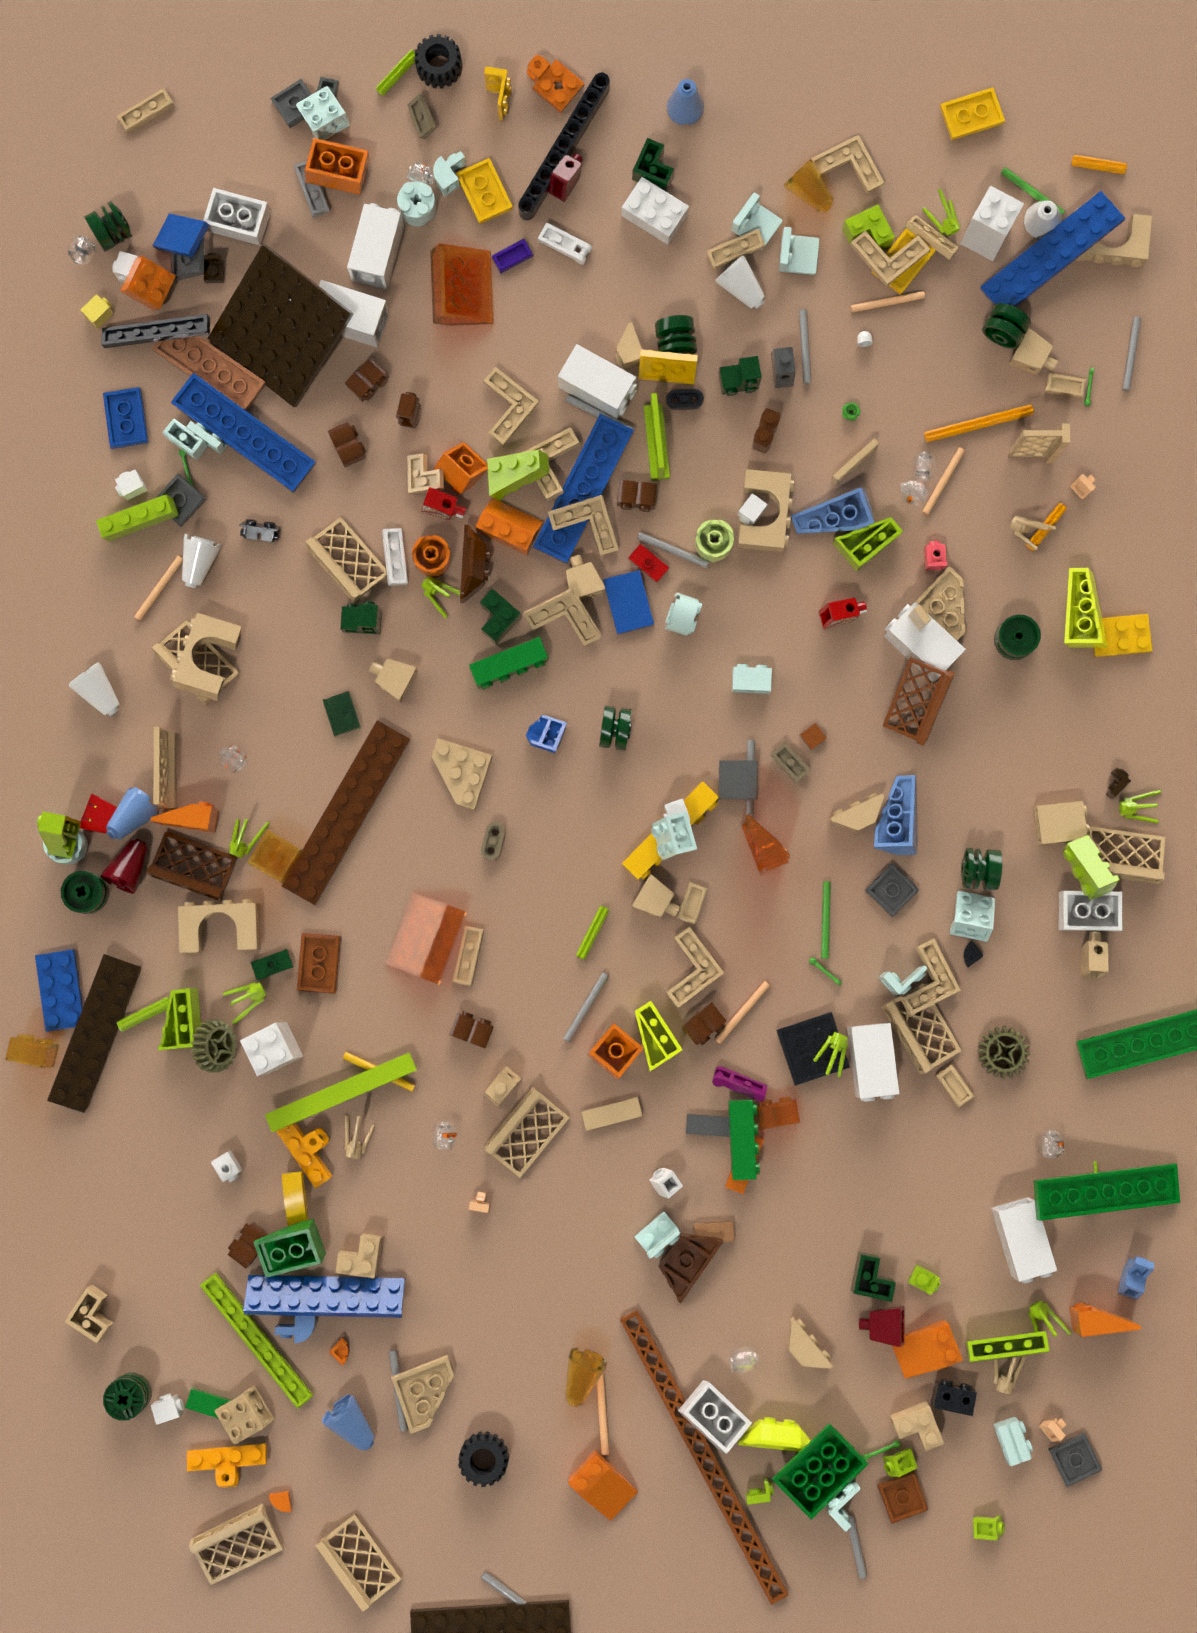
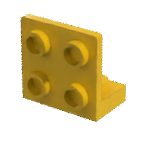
M485 66L486 90H489L491 93H499L498 115L499 121H503L504 115L508 114L509 104L507 101L508 97H511L512 86H510L511 78L508 77V70Z

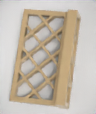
M1062 423L1057 430H1023L1009 449L1008 457H1046V463H1054L1070 444V423Z
M341 517L315 537H310L305 541L306 549L354 604L360 600L361 596L387 577L386 568ZM341 524L345 529V535L333 534L334 528ZM322 537L331 538L330 546H322L318 540ZM333 538L344 539V547H332ZM346 539L355 540L357 549L346 548ZM332 551L343 552L342 561L334 560L331 557ZM345 552L356 553V562L344 561ZM358 554H367L370 557L369 563L358 562ZM344 565L355 566V574H346L343 571ZM357 566L369 567L368 576L357 575ZM371 567L379 568L383 574L379 577L370 576ZM356 579L367 580V586L360 590L356 586Z
M187 620L159 644L156 643L152 647L153 653L171 671L177 669L179 664L176 663L177 658L173 654H177L178 657L179 652H183L180 651V641H183L184 638L180 637L181 631L186 627L189 628L190 623ZM170 641H178L177 651L168 650L165 645ZM205 644V651H195L193 655H204V664L195 665L198 668H204L205 672L206 668H218L217 675L220 676V668L229 669L233 673L228 678H224L222 689L239 675V672L211 644ZM207 655H215L218 658V665L207 664ZM194 694L205 706L211 702L209 698Z
M154 727L153 804L158 809H176V733L167 732L161 727Z
M1089 826V837L1101 852L1100 855L1103 857L1101 860L1109 863L1110 868L1108 870L1113 876L1117 875L1119 879L1160 884L1164 880L1165 837ZM1092 832L1099 833L1104 840L1096 844L1092 839ZM1113 835L1119 836L1123 843L1116 847L1109 838ZM1131 838H1137L1142 845L1135 850L1128 841ZM1151 840L1159 841V850L1155 853L1147 844ZM1105 841L1113 849L1107 855L1099 847ZM1124 844L1132 852L1126 858L1118 850ZM1142 847H1145L1151 854L1146 860H1143L1137 852ZM1113 852L1122 860L1118 864L1112 863L1108 858ZM1134 854L1141 863L1138 866H1132L1127 859ZM1153 857L1158 863V869H1151L1146 862Z
M923 983L881 1006L919 1074L927 1073L935 1066L962 1051L935 1004L927 1007L933 1011L932 1020L923 1017V1009L920 1011L919 1016L914 1014L910 1016L918 1019L916 1029L910 1028L907 1024L909 1018L907 1011H900L896 1003L901 1001V998L924 987ZM922 1020L931 1023L929 1033L920 1031ZM935 1024L941 1025L943 1028L942 1037L932 1034ZM919 1033L928 1036L926 1046L918 1043ZM932 1037L941 1040L939 1050L929 1047ZM944 1041L951 1042L955 1050L950 1053L942 1051ZM928 1050L938 1053L936 1061L930 1064L927 1058Z
M532 1087L483 1147L485 1151L494 1156L520 1178L570 1117L543 1096L536 1088ZM540 1099L547 1104V1111L536 1112L535 1105ZM559 1113L563 1119L559 1124H551L550 1114ZM547 1114L548 1125L537 1126L536 1115ZM526 1116H534L535 1126L523 1127V1119ZM549 1128V1136L546 1139H538L537 1129ZM535 1129L536 1140L525 1141L524 1130ZM514 1131H521L522 1141L511 1142L510 1135ZM536 1143L537 1150L535 1153L526 1154L525 1144ZM522 1144L523 1155L512 1156L511 1146ZM509 1146L510 1156L501 1157L496 1152L500 1147ZM524 1158V1166L520 1171L513 1167L512 1159Z
M263 1504L191 1538L189 1544L192 1554L194 1553L210 1585L283 1550V1546L266 1515V1509ZM264 1521L267 1527L265 1533L254 1530L255 1525ZM241 1531L250 1533L247 1542L236 1539L237 1534ZM252 1534L263 1538L261 1546L249 1543ZM265 1539L274 1541L276 1547L272 1549L264 1548ZM223 1540L232 1542L229 1551L218 1548L219 1543ZM234 1543L245 1546L243 1555L231 1552ZM247 1548L258 1550L257 1556L254 1558L246 1557ZM205 1549L214 1551L211 1560L204 1558L200 1552ZM216 1552L227 1555L224 1564L213 1561ZM229 1556L240 1559L239 1565L236 1567L227 1565ZM211 1565L223 1568L221 1574L213 1577L210 1572Z
M355 1514L316 1543V1548L362 1612L401 1580L398 1573ZM354 1520L358 1525L357 1535L346 1534L347 1525ZM334 1535L343 1536L341 1548L333 1547L328 1540ZM345 1537L357 1538L355 1549L343 1548ZM359 1538L368 1539L370 1542L369 1551L357 1550ZM343 1551L354 1552L353 1564L343 1562ZM357 1553L368 1554L367 1566L355 1564ZM371 1555H379L381 1557V1567L369 1566ZM354 1568L366 1569L365 1580L355 1579L353 1576ZM369 1569L380 1571L378 1582L367 1581ZM382 1571L391 1572L395 1579L390 1583H382ZM366 1584L378 1585L377 1593L371 1598L365 1593Z

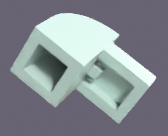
M461 151L450 155L447 161L440 156L434 164L435 182L444 197L460 187L459 179L455 172L466 165L465 156Z

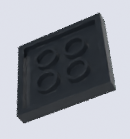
M832 1012L776 1030L794 1086L826 1076V1070L834 1049L830 1048L831 1044H829L817 1062H814L813 1059L825 1044L828 1036H832L834 1032L839 1033ZM839 1051L830 1074L838 1072L841 1056ZM846 1053L843 1070L850 1068Z

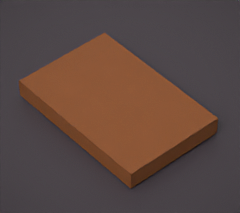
M301 934L297 991L336 994L341 936Z

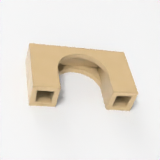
M1133 214L1128 222L1127 242L1125 245L1118 248H1109L1098 241L1078 257L1076 261L1091 260L1094 263L1110 262L1113 265L1129 264L1131 267L1144 266L1149 256L1152 216Z
M746 469L743 493L769 496L777 504L779 515L775 522L765 527L740 525L737 548L783 552L784 547H788L789 536L785 534L786 528L790 527L791 517H787V513L792 508V499L789 498L790 491L793 492L794 480H791V474Z
M197 613L195 619L192 618L190 621V634L185 635L183 640L185 648L183 652L178 654L176 663L179 664L177 669H173L170 680H173L174 688L218 701L224 677L199 669L194 664L192 655L197 648L205 644H216L236 650L241 635V626Z
M253 899L241 900V903L234 904V900H224L222 904L216 905L215 901H205L203 905L195 906V902H185L184 906H178L179 953L203 952V925L209 917L218 913H225L234 920L237 928V950H260L259 904L253 903Z

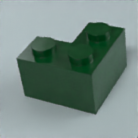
M650 138L646 139L632 170V180L639 182L641 177L662 190L668 191L674 178V168L660 163L664 155V144Z
M758 356L739 358L738 365L719 367L718 372L722 395L727 394V396H734L738 392L744 391L745 393L755 392L759 389L762 378Z
M493 588L480 601L481 607L492 616L481 628L482 633L497 645L522 618L521 613Z
M364 601V604L359 605L347 604V607L342 606L340 629L345 633L380 635L382 611L372 601Z
M858 1252L851 1285L852 1293L892 1302L896 1282L893 1279L877 1276L881 1258L877 1255Z

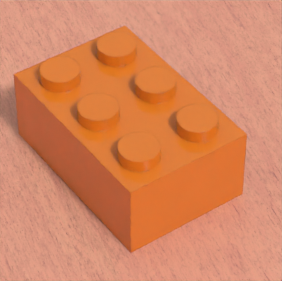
M313 138L305 167V182L361 195L369 163L368 150Z

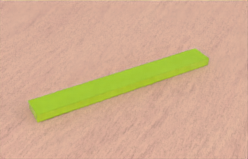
M409 1052L264 1115L273 1133L413 1073L417 1069Z
M214 1273L203 1282L200 1287L295 1407L298 1409L313 1397V1393L251 1315H244V1306L220 1276Z

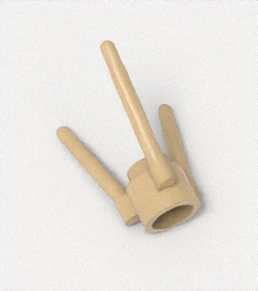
M1018 515L1013 518L1010 526L1011 530L1015 531V536L1021 538L1035 550H1038V547L1023 535V533L1029 531L1030 526L1042 530L1057 529L1056 526L1032 521Z
M345 1115L344 1150H346L345 1156L349 1158L360 1159L361 1154H365L366 1146L375 1129V1125H372L361 1146V1142L357 1141L360 1116L356 1120L353 1140H350L349 1143V1115Z
M1015 1356L1012 1358L1008 1375L1001 1374V1377H999V1362L994 1360L993 1383L997 1384V1391L1011 1394L1027 1356H1022L1013 1377L1012 1374L1017 1359Z

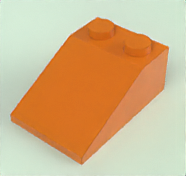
M199 801L198 804H190L153 816L150 821L159 825L215 833L219 810L215 809L214 805L208 802Z
M1086 1302L1075 1303L1074 1307H1069L1072 1330L1081 1337L1141 1330V1326L1134 1321L1087 1305Z
M945 1319L905 1334V1345L902 1347L892 1346L905 1379L963 1361L950 1326Z
M596 1449L568 1478V1484L585 1501L610 1521L638 1493V1490Z

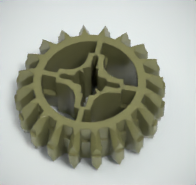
M208 1020L206 1023L200 1024V1027L195 1029L196 1034L192 1035L194 1041L191 1042L193 1045L191 1052L194 1053L192 1059L196 1060L195 1065L200 1066L201 1070L209 1073L228 1069L229 1065L233 1064L232 1059L236 1058L235 1051L238 1050L235 1047L238 1041L234 1039L236 1034L232 1033L233 1028L228 1026V1023L220 1020Z
M1002 1026L1001 1031L999 1027H995V1034L992 1030H988L987 1032L990 1037L983 1035L982 1038L985 1040V1043H978L980 1046H983V1049H977L978 1053H983V1056H979L978 1060H985L981 1067L989 1066L986 1072L991 1073L994 1070L993 1076L997 1077L1000 1073L1002 1079H1005L1006 1073L1009 1078L1013 1077V1072L1019 1075L1018 1067L1024 1070L1026 1067L1022 1062L1029 1063V1060L1024 1057L1031 1054L1025 1051V1048H1029L1030 1045H1023L1026 1037L1019 1039L1021 1032L1017 1031L1014 1034L1013 1027H1010L1008 1032L1007 1026ZM1007 1036L1014 1042L1004 1045L998 1037ZM994 1042L995 1052L990 1057L989 1048L991 1043ZM1001 1047L1002 1049H1007L1005 1052L1006 1057L1003 1055L999 1056L1002 1053ZM1018 1048V1057L1014 1063L1012 1053ZM1003 1059L1010 1067L999 1068L993 1063Z

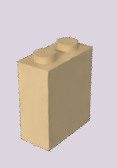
M1083 801L1041 805L1033 808L1038 846L1072 842L1090 835V828L1085 820L1087 808L1086 805H1083Z

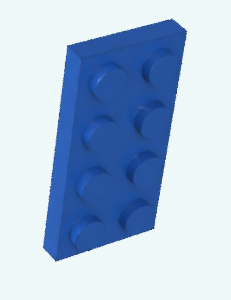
M75 949L35 955L45 1032L74 1028L83 1008Z

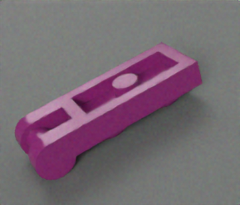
M723 1066L715 1068L712 1080L714 1086H724L753 1100L763 1102L767 1090L766 1084Z

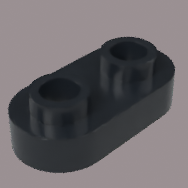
M698 389L672 390L666 396V404L672 410L698 409L704 401L703 393ZM696 398L698 401L693 403L691 399ZM678 399L679 402L675 404L672 400Z

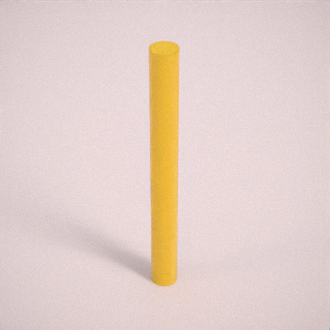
M345 1052L343 1059L365 1070L376 1067L348 1052ZM402 1078L392 1081V1083L411 1092L415 1088L414 1084Z

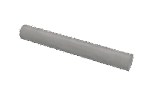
M850 1516L849 1522L851 1527L848 1530L860 1579H864L867 1577L855 1520L853 1516Z
M486 1571L481 1576V1579L515 1604L527 1603Z

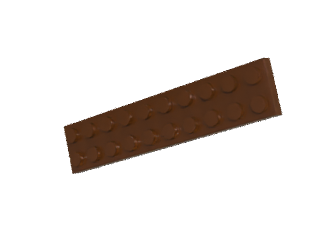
M376 721L281 887L316 906L409 744L410 738Z

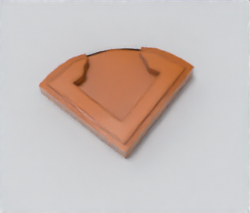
M344 1337L329 1351L342 1366L349 1356V1346Z
M289 1490L269 1494L270 1502L276 1509L282 1512L292 1511Z

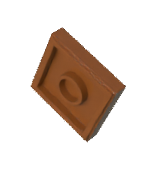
M914 1470L901 1477H894L877 1484L891 1524L929 1510Z

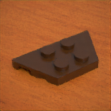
M680 1233L679 1240L671 1246L662 1259L659 1268L662 1274L665 1275L667 1283L674 1291L679 1303H682L723 1244L722 1239Z

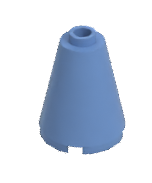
M684 79L679 82L669 97L667 111L673 122L679 125H691L702 116L704 103L694 81Z
M130 787L106 826V833L114 840L116 838L121 840L150 821L151 817L158 815V807L156 805L152 806L149 802L151 798L142 790Z
M348 1394L333 1404L335 1408L331 1413L329 1410L325 1413L322 1423L358 1450L366 1451L374 1444L375 1436L355 1397Z

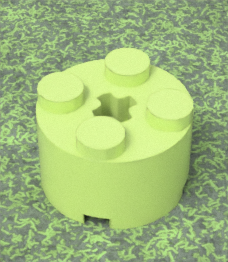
M723 520L705 521L698 528L695 538V547L698 554L711 562H717L726 558L732 550L734 542L733 530ZM711 538H712V539H716V538H717V539H718V542H717V543H716V542L712 543V542H711Z

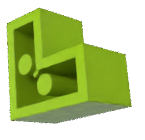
M879 205L846 219L842 227L850 244L864 231L871 236L882 250L892 246L895 239Z

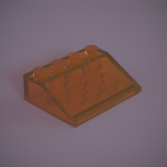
M443 243L436 245L430 251L433 324L449 326L493 324L491 251Z
M745 815L740 824L760 876L787 865L790 859L788 849L786 847L783 848L782 844L751 815Z
M413 892L386 964L440 985L467 912Z

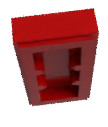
M642 544L628 557V560L656 583L669 570L667 565Z

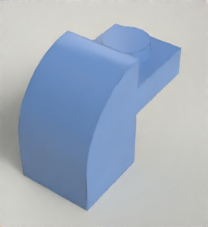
M1142 1257L1129 1258L1123 1268L1118 1294L1138 1300L1145 1292L1146 1278L1154 1270L1155 1263Z
M295 1316V1324H277L275 1326V1335H280V1338H292V1335H294V1343H300L314 1332L317 1325V1316Z

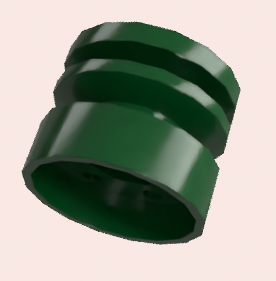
M112 201L108 203L112 210L108 213L104 206L101 207L104 216L100 217L95 211L84 216L104 252L116 246L113 237L117 236L121 242H124L120 233L125 232L128 239L133 237L127 220Z
M673 315L655 322L656 338L660 339L657 342L659 352L691 355L697 352L696 337L692 335L695 333L694 319L691 316Z
M966 848L961 863L963 888H970L972 884L973 889H978L980 881H982L984 890H998L1002 876L1001 851L987 849L982 858L980 849H975V852H973L972 848Z
M135 1372L119 1376L111 1382L104 1392L103 1406L106 1412L112 1418L119 1421H127L136 1417L148 1406L151 1400L152 1389L149 1381L143 1375ZM127 1395L128 1399L123 1401L122 1398Z

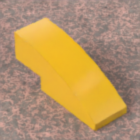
M303 1171L281 1174L288 1226L308 1220Z

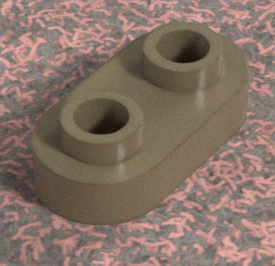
M498 822L490 823L485 831L481 853L487 860H495L501 853L505 829ZM494 829L499 830V834L497 836H494L492 834V831ZM490 847L495 849L493 854H488Z

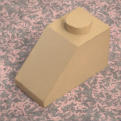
M632 322L628 323L617 346V354H615L617 364H621L623 370L640 364L642 348Z

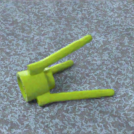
M938 189L948 217L942 221L943 225L925 207L922 210L937 226L941 234L946 233L947 236H951L960 230V225L952 201H948V207L942 190Z
M428 576L421 585V588L425 590L424 595L430 599L441 615L447 618V615L433 598L432 594L436 595L440 592L449 598L450 594L441 587L459 596L460 591L441 582L437 578L434 579Z
M1157 790L1124 798V801L1119 802L1120 816H1125V819L1159 823L1157 819L1133 815V813H1137V809L1158 807V804H1137L1133 801L1160 794L1162 791Z
M237 819L228 853L243 858L244 854L248 855L251 848L269 826V822L265 823L246 847L247 843L243 842L242 838L248 819L244 820L238 839H236L240 822Z
M253 982L249 985L223 992V995L226 996L247 990V994L231 1001V1005L249 997L252 1001L256 1000L233 1020L232 1024H236L255 1006L264 1001L263 997L267 996L260 982Z
M836 1032L832 1036H828L825 1044L813 1061L817 1062L829 1044H831L830 1048L834 1049L828 1064L826 1075L830 1074L839 1051L841 1056L837 1076L840 1078L848 1047V1037Z
M1039 1300L1028 1307L1030 1309L1028 1315L1031 1318L1035 1332H1039L1035 1318L1038 1321L1043 1319L1053 1336H1057L1047 1318L1049 1313L1068 1335H1071V1331L1049 1308L1047 1302L1044 1303L1042 1300Z

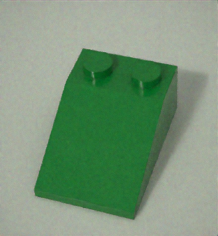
M314 1219L292 1224L253 1242L266 1278L321 1264L326 1255Z

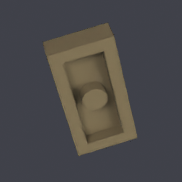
M417 95L407 105L419 138L425 139L436 127L424 95Z
M786 742L770 755L795 783L811 770Z

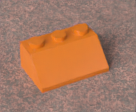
M492 498L484 508L475 528L476 532L528 556L544 521Z

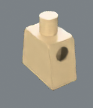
M1029 328L1008 365L1038 374L1042 366L1053 371L1058 361L1048 356L1053 346Z
M581 555L571 557L570 561L573 568L566 570L568 589L573 588L580 600L605 593L604 584L592 562L583 564Z
M386 659L383 666L373 662L369 672L377 675L376 685L402 703L418 670L414 666Z
M651 874L632 905L637 910L659 918L662 917L664 911L675 917L680 909V906L671 902L674 893Z
M1089 932V941L1082 946L1080 977L1100 979L1109 970L1108 943L1101 942L1100 932Z
M506 1066L483 1095L498 1107L522 1078Z

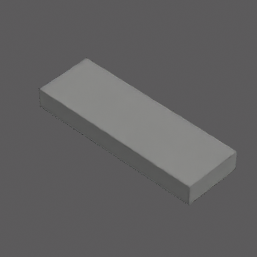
M306 160L293 166L314 218L330 212L321 186L305 182Z

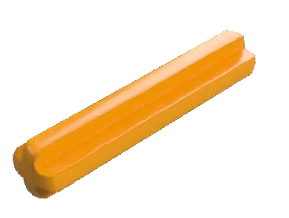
M1074 155L1071 160V165L1074 167L1117 174H1125L1127 170V164L1123 162Z
M1059 503L1043 523L1054 526L1067 510V507ZM1038 529L1030 541L1038 547L1051 529ZM1026 544V547H1027L1029 550H1031V551H1034V550H1035V549H1033L1032 547H1030L1028 544Z

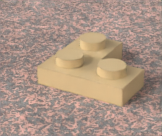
M426 454L407 456L409 494L425 493L429 487L436 490L444 489V471L440 469L428 471Z

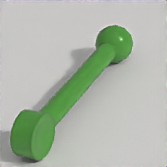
M1094 368L1089 369L1087 395L1084 400L1085 406L1091 405L1090 394Z
M180 449L179 455L182 457L187 481L193 486L194 482L190 478L185 457L187 453Z
M811 957L809 959L811 965L819 968L837 985L840 986L842 984L840 980L817 963L816 958Z
M895 1440L891 1445L862 1456L865 1460H868L870 1457L894 1447L899 1448L901 1443Z

